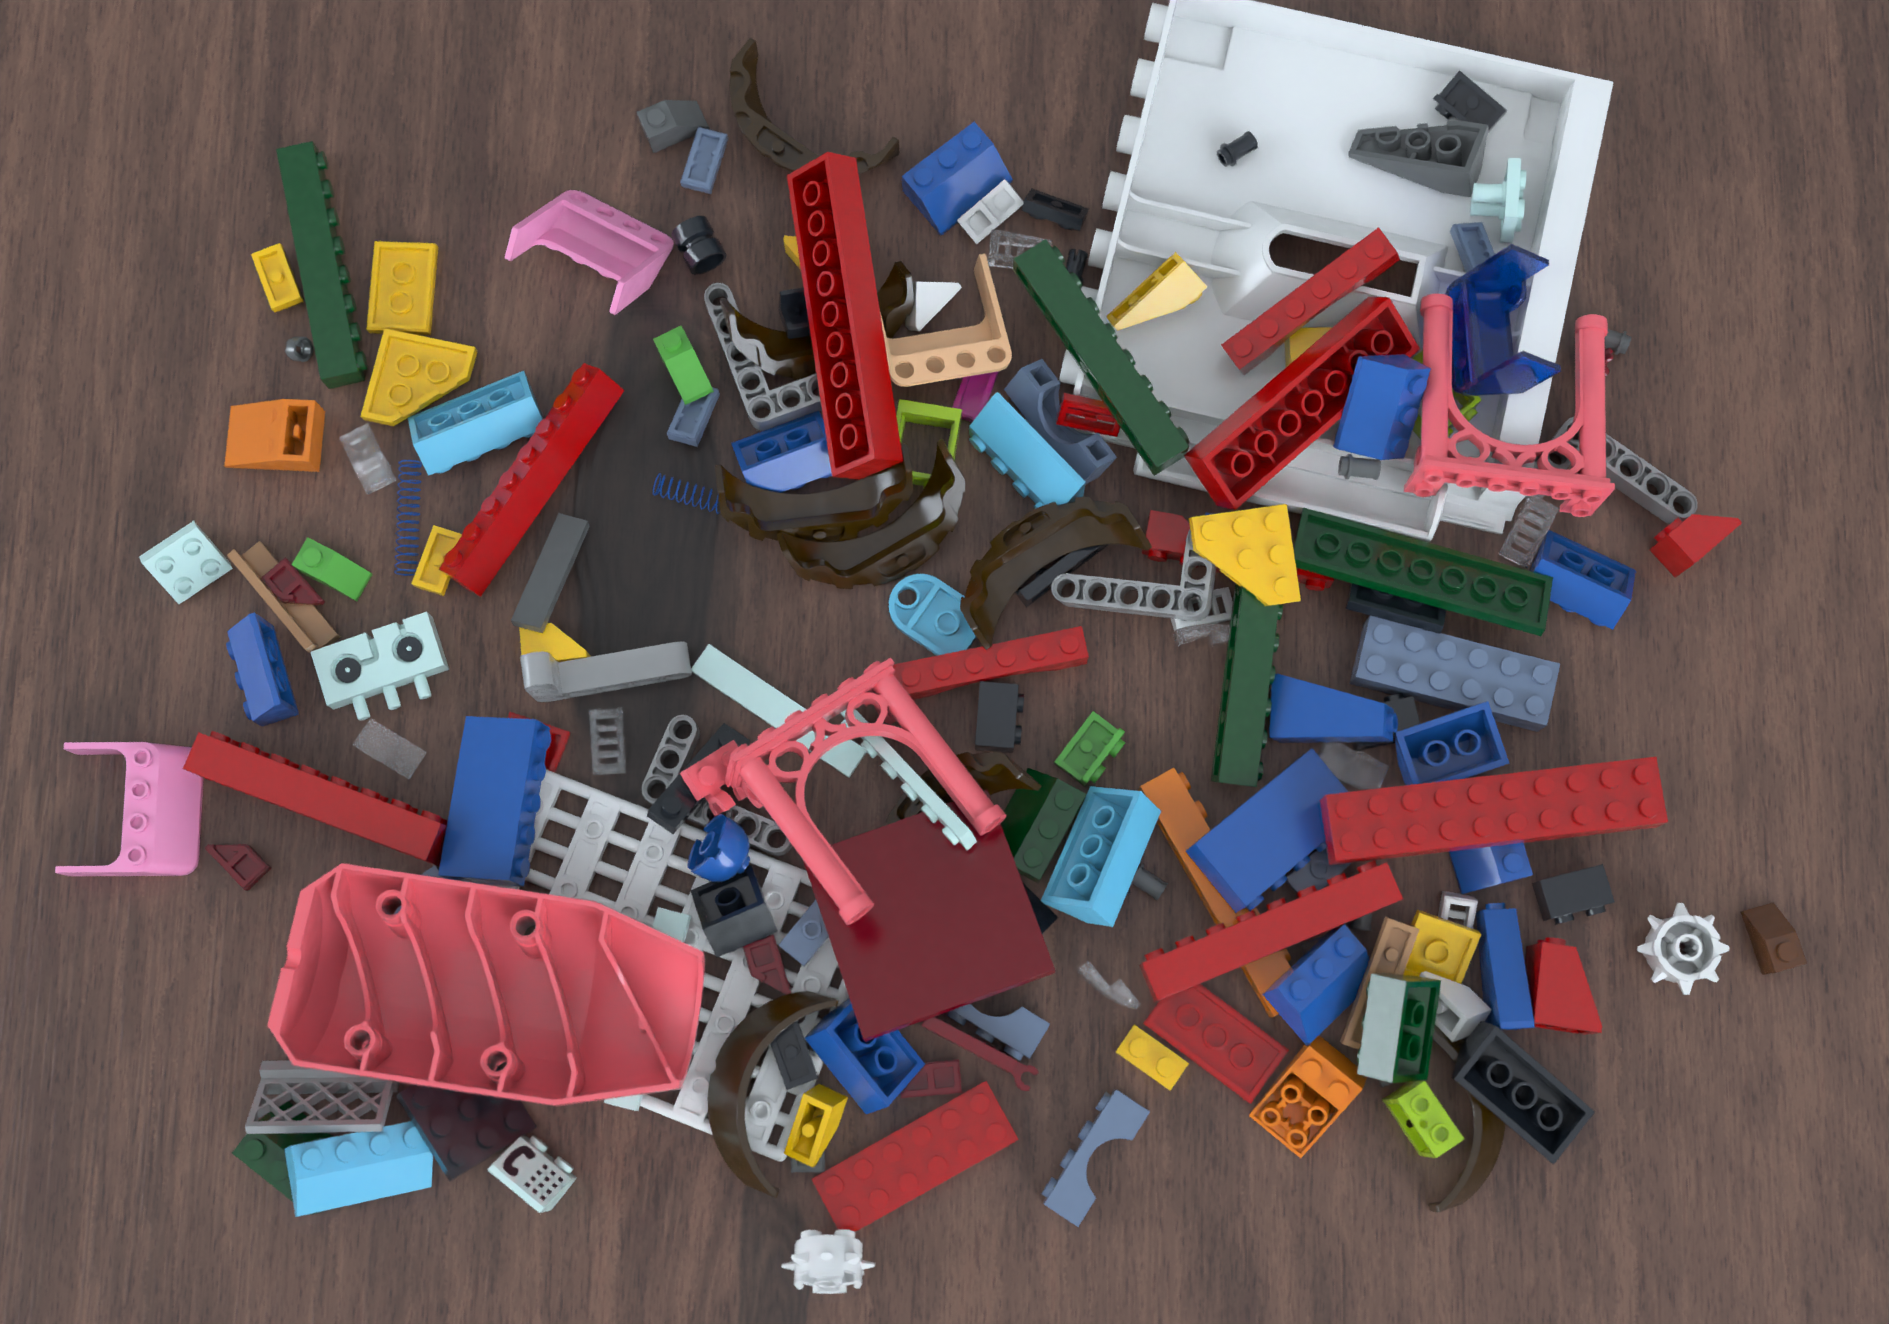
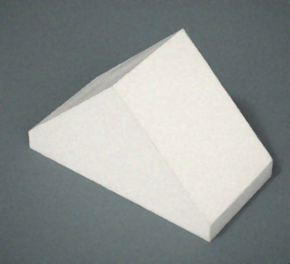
M913 282L914 306L910 316L907 314L905 318V326L908 330L920 331L962 286L959 283Z

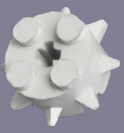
M1677 903L1671 918L1661 920L1652 915L1647 918L1652 928L1646 936L1645 943L1637 946V952L1643 953L1647 963L1654 971L1651 979L1654 983L1662 979L1676 982L1683 995H1688L1694 980L1703 978L1713 982L1719 980L1715 969L1721 961L1720 954L1729 951V946L1718 941L1720 936L1712 925L1715 919L1713 915L1705 918L1690 916L1684 904ZM1680 943H1684L1686 946L1683 949L1686 952L1684 955L1679 950Z
M817 1230L801 1232V1239L795 1243V1254L791 1255L793 1261L781 1265L782 1268L794 1270V1286L797 1289L801 1290L803 1284L813 1286L812 1293L823 1294L845 1293L847 1285L854 1284V1288L859 1289L862 1285L863 1270L875 1267V1263L862 1260V1243L860 1240L855 1239V1232L851 1230H837L835 1235H821V1232Z

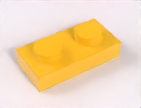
M281 243L251 254L268 302L274 313L304 302Z
M433 525L411 583L414 587L438 595H445L451 578L440 571L439 568L444 562L446 554L454 548L462 534Z
M1136 1025L1132 1026L1115 1051L1119 1056L1169 1091H1171L1189 1064Z

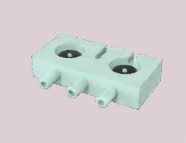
M424 612L403 619L402 625L395 622L372 630L373 639L367 633H363L311 651L310 653L327 706L334 710L353 703L357 719L362 721L370 718L365 699L377 694L384 693L389 710L401 707L396 688L412 682L415 683L419 699L431 697L432 694L427 677L449 670L433 617L428 612Z

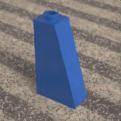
M1275 674L1271 688L1269 738L1279 743L1393 742V733H1396L1398 729V717L1394 713V709L1388 705L1285 675Z
M1505 903L1485 904L1486 910L1476 912L1477 930L1481 933L1478 945L1483 1002L1492 1009L1485 1022L1495 1025L1500 1030L1535 1028L1516 908L1506 909Z

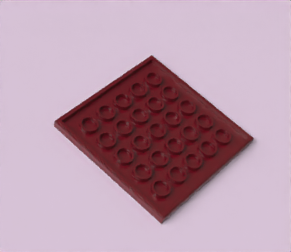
M988 789L983 790L991 800ZM953 801L946 805L970 829L977 841L968 850L960 842L953 845L941 831L945 826L939 820L933 823L924 812L832 844L831 847L874 903V906L864 916L848 925L839 915L840 909L804 862L864 1041L1056 973L1001 824H998L986 834L979 835Z

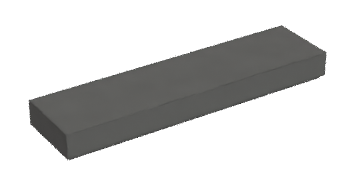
M558 513L511 619L513 626L539 633L544 632L590 527L587 520Z

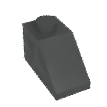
M663 100L637 112L642 130L653 153L695 136L698 127L709 129L697 101Z

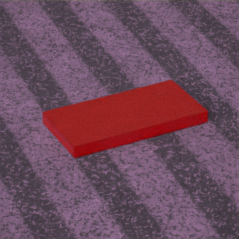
M1201 984L1159 1000L1143 1022L1146 1027L1249 1104L1253 1102L1289 1051V1049Z

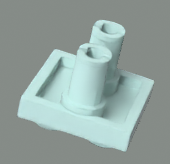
M1508 158L1503 184L1474 183L1470 216H1498V220H1501L1500 242L1513 243L1514 234L1521 231L1522 219L1524 218L1525 199H1523V189L1525 190L1526 170H1521V158Z
M192 521L139 556L141 563L178 604L233 569L227 558L195 521Z

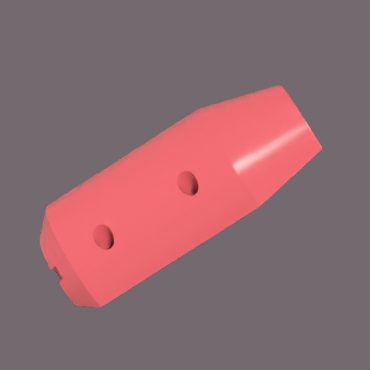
M341 863L300 891L287 944V960L284 967L281 968L267 1025L293 1065L552 1106L677 1090L683 1086L693 1053L701 1010L705 974V956L703 951L596 901ZM400 906H402L401 909H400V911H399L397 914L394 915V913H395V911L397 910V908H399ZM536 925L532 934L524 936L530 926ZM507 1061L504 1069L495 1071L499 1065Z

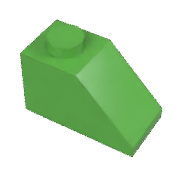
M682 326L653 339L685 405L714 392Z
M308 537L292 563V566L302 574L355 601H358L373 575L334 550Z

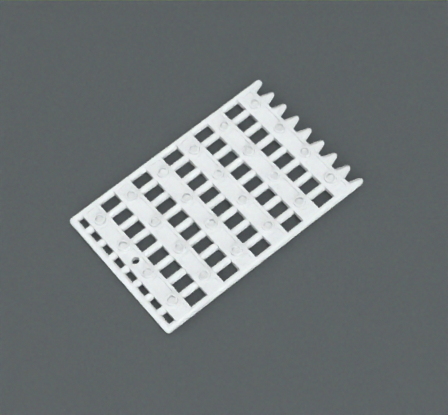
M546 769L545 777L541 781L539 793L541 804L539 811L536 813L534 824L535 840L530 848L529 862H531L535 850L562 859L563 862L556 878L530 868L525 881L551 890L549 895L596 901L651 928L653 927L655 917L648 915L655 896L684 907L682 913L691 916L684 943L700 951H706L715 955L702 929L691 891L687 895L661 884L668 866L695 876L696 879L692 889L711 882L692 873L687 866L688 859L673 854L680 836L693 841L698 839L702 842L708 833L683 823L672 834L647 817V808ZM561 789L588 799L581 818L554 807ZM620 813L648 823L641 841L614 831ZM549 819L576 830L569 848L541 837ZM608 843L636 853L629 872L601 861ZM749 849V863L769 870L761 889L778 932L773 934L779 945L787 935L781 932L788 913L801 918L809 908L793 901L800 883L811 886L806 870ZM595 873L623 883L616 902L588 891ZM490 885L516 890L520 888L519 886ZM829 937L806 966L801 965L799 973L785 969L789 985L793 986L792 993L810 991L839 1000L837 1007L849 998L843 979L839 989L830 986L836 968H839ZM743 947L720 956L732 962L725 980L707 973L704 974V987L719 992V996L713 1011L701 1007L699 1021L706 1023L707 1026L700 1042L695 1041L692 1053L694 1058L675 1105L648 1094L642 1095L640 1103L641 1107L711 1135L713 1134L709 1119L707 1118L708 1087L710 1076L716 1068L715 1060L731 1032L747 1017L751 1005L759 1008L773 1000L757 993L761 981L751 976ZM831 1007L830 1012L837 1007ZM819 1011L806 1015L805 1020L799 1023L804 1038L822 1020L817 1017ZM769 1044L762 1066L756 1065L751 1076L756 1081L749 1098L746 1097L745 1125L751 1151L781 1162L787 1157L784 1151L803 1093L813 1088L817 1079L786 1090L774 1053ZM809 1050L819 1076L824 1062L815 1051ZM787 1092L796 1095L789 1114L780 1111ZM775 1124L784 1127L777 1146L768 1143Z

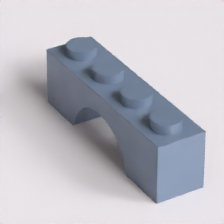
M1043 359L1022 367L1005 387V392L1037 433L1078 473L1086 484L1099 478L1117 458L1099 433L1083 434L1074 428L1056 424V417L1060 407L1059 388L1061 383Z
M970 1003L951 1010L947 1014L948 1017L963 1026L968 1021L978 1027L975 1034L992 1043L994 1039L999 1040L1006 1045L1003 1051L1019 1061L1023 1056L1030 1059L1050 1026L1048 1022L1024 1007L1009 1015L994 1017L979 1012Z
M1116 1089L1113 1090L1112 1094L1104 1093L1095 1108L1100 1111L1095 1121L1092 1123L1087 1120L1077 1136L1082 1140L1076 1151L1069 1149L1059 1166L1064 1168L1057 1180L1051 1177L1041 1193L1046 1197L1043 1202L1044 1205L1077 1227H1079L1096 1199L1088 1185L1086 1176L1087 1164L1091 1154L1099 1145L1108 1140H1133L1150 1111Z

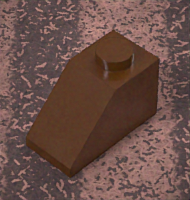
M1774 902L1741 911L1762 975L1777 973L1807 964L1797 932Z

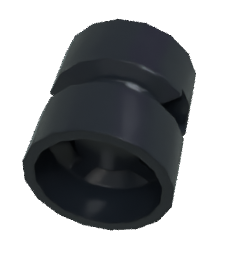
M705 216L689 218L679 224L671 233L678 250L684 253L683 259L691 274L700 275L715 269L727 257L719 239L713 238L714 230Z

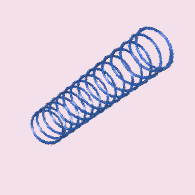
M402 460L399 461V464L402 466L398 468V470L402 472L400 475H398V478L401 480V482L398 483V487L401 488V490L397 492V494L401 496V498L397 500V502L401 506L397 507V511L401 513L399 515L406 514L418 516L420 515V513H404L399 511L398 508L403 506L418 508L420 507V505H404L401 504L399 500L403 498L418 500L421 499V497L402 496L399 494V492L403 490L419 492L421 491V489L402 488L399 486V484L403 482L419 484L421 483L420 480H402L400 476L403 474L419 476L422 475V473L403 472L400 470V468L403 466L420 468L422 467V463L416 460ZM412 461V462H418V463H420V464H405V465H403V464H400V462ZM397 515L396 517L398 520L401 521L396 524L397 527L399 523L403 522L412 524L420 523V521L417 520H401L398 518L399 515ZM398 527V528L401 529V530H398V531L396 532V535L399 536V537H401V538L396 539L395 542H396L398 545H400V546L396 547L395 550H396V552H398V553H400V554H398V555L395 556V559H396L397 561H399V562L394 565L395 568L398 569V570H395L394 572H395L396 574H398V575H405V576L415 575V574H401V573H397L396 571L416 572L417 569H400V568L396 567V565H397V564H400V563L418 564L419 562H417V561H401V560H398L396 557H397V556H400V555L418 556L419 554H418V553H402V552L397 551V548H399V547L418 548L419 546H418V545H412V544H410V545H402V544H399V543L397 542V540L403 539V538H404V539H410V540H418V539H420V538H419V537H414V536L403 537V536L398 535L397 533H398L399 531H403V530H405V531H411V532H418V531H420V530H419V529H416V528H406V529H403V528Z
M661 473L657 475L653 486L654 496H656L659 492L662 498H664L668 494L669 500L674 499V497L676 496V500L678 503L681 502L684 498L685 505H688L692 500L693 507H696L700 502L701 510L704 509L708 504L709 510V502L713 489L710 490L708 501L702 508L701 500L705 486H703L699 501L694 506L693 498L697 484H695L691 499L688 503H686L685 497L686 491L689 486V481L686 484L683 497L680 501H678L677 496L681 484V479L678 482L675 495L672 499H670V488L673 482V477H671L667 493L664 496H662V486L665 480V475H663L662 481ZM660 475L659 484L654 494L655 484ZM718 495L714 507L711 510H709V512H711L716 506V513L720 514V512H717V504L719 499Z

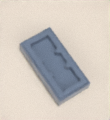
M701 127L697 128L680 182L682 187L708 194L712 193L728 142L727 134Z
M1483 223L1453 224L1450 233L1468 279L1498 277L1501 267Z
M712 387L714 392L687 405L681 399L667 431L669 440L698 447L720 395L717 388Z
M1327 847L1320 853L1316 850L1309 856L1311 859L1309 863L1297 872L1293 870L1287 876L1288 880L1286 883L1295 893L1315 885L1318 891L1328 885V879L1339 875L1351 863L1329 865Z
M817 900L812 903L779 944L782 949L804 967L829 937Z

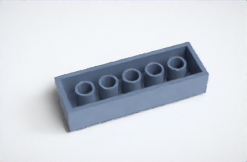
M1370 615L1363 624L1349 684L1391 695L1402 693L1403 698L1413 696L1415 701L1454 711L1488 701L1495 721L1538 732L1546 727L1548 723L1560 663L1442 633L1427 631Z

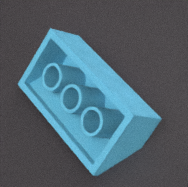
M521 371L408 417L413 446L429 476L434 473L447 472L454 465L463 461H474L490 450L503 449L509 446L511 442L522 437H532L536 426L544 418L525 372Z
M998 392L995 393L969 426V435L971 436L969 441L980 453L985 451L992 458V466L1001 475L1006 473L1014 481L1012 485L1022 497L1025 498L1028 495L1035 502V509L1052 502H1056L1057 505L1075 502V497H1083L1086 482Z
M1090 786L1041 901L1086 923L1113 927L1161 810L1141 791Z
M412 1121L385 1126L382 1132H356L293 1145L285 1149L296 1217L432 1187L433 1154Z

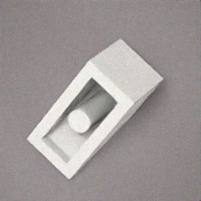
M1427 971L1421 972L1419 977L1441 980L1435 1025L1452 1042L1468 1037L1481 1021L1484 1022L1492 1009L1468 986Z

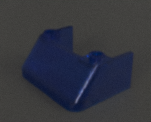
M1510 244L1448 286L1445 295L1453 299L1452 388L1455 392L1465 396L1520 394L1561 372L1560 365L1526 351H1521L1514 355L1510 312L1522 305L1526 299V279L1549 266V259Z

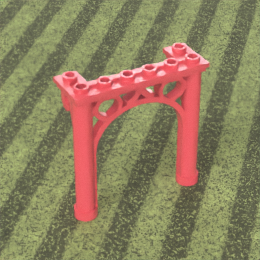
M1439 293L1424 296L1420 302V314L1423 317V365L1431 368L1427 380V387L1422 397L1421 445L1416 450L1414 471L1404 485V492L1414 493L1419 497L1435 496L1445 482L1454 483L1462 488L1477 486L1488 488L1493 492L1508 490L1520 492V494L1525 496L1547 495L1556 500H1564L1560 505V512L1571 513L1575 517L1591 516L1615 490V483H1610V478H1606L1605 337L1608 334L1607 319L1601 315L1589 314L1581 316L1575 321V416L1569 430L1549 442L1519 445L1503 442L1482 433L1470 424L1459 411L1452 393L1453 299L1448 295ZM1448 419L1459 431L1451 438H1448ZM1578 431L1579 452L1568 443ZM1468 439L1478 448L1480 456L1477 458L1462 456L1456 450V443ZM1554 451L1564 455L1571 462V469L1554 468L1548 461V455ZM1490 452H1492L1493 454L1491 458L1497 459L1502 464L1488 463L1485 461L1489 457ZM1539 456L1537 460L1538 469L1522 467L1526 463H1532Z
M891 657L882 663L879 661L872 663L864 670V674L857 679L853 677L846 679L838 686V690L828 696L827 693L822 694L812 702V707L807 710L793 712L785 719V723L778 728H767L758 736V740L749 746L746 743L738 746L730 754L731 757L724 781L727 787L732 785L734 789L742 785L746 796L755 807L761 808L764 806L840 909L839 915L847 925L864 916L874 906V903L813 823L805 805L804 788L807 776L814 764L827 751L847 740L864 736H881L897 740L918 754L979 835H984L991 831L1006 817L998 804L994 805L894 676V661ZM863 704L866 707L871 704L874 705L879 717L875 723H863L855 718L853 711ZM846 710L845 721L848 728L845 723L836 725L827 722ZM897 722L901 726V728L892 726L891 724ZM813 730L815 740L810 744L809 750L812 752L809 754L807 747L796 740ZM787 752L797 753L802 759L801 770L782 771L777 767L776 759ZM768 759V765L764 763V760ZM779 781L782 783L796 782L794 801Z

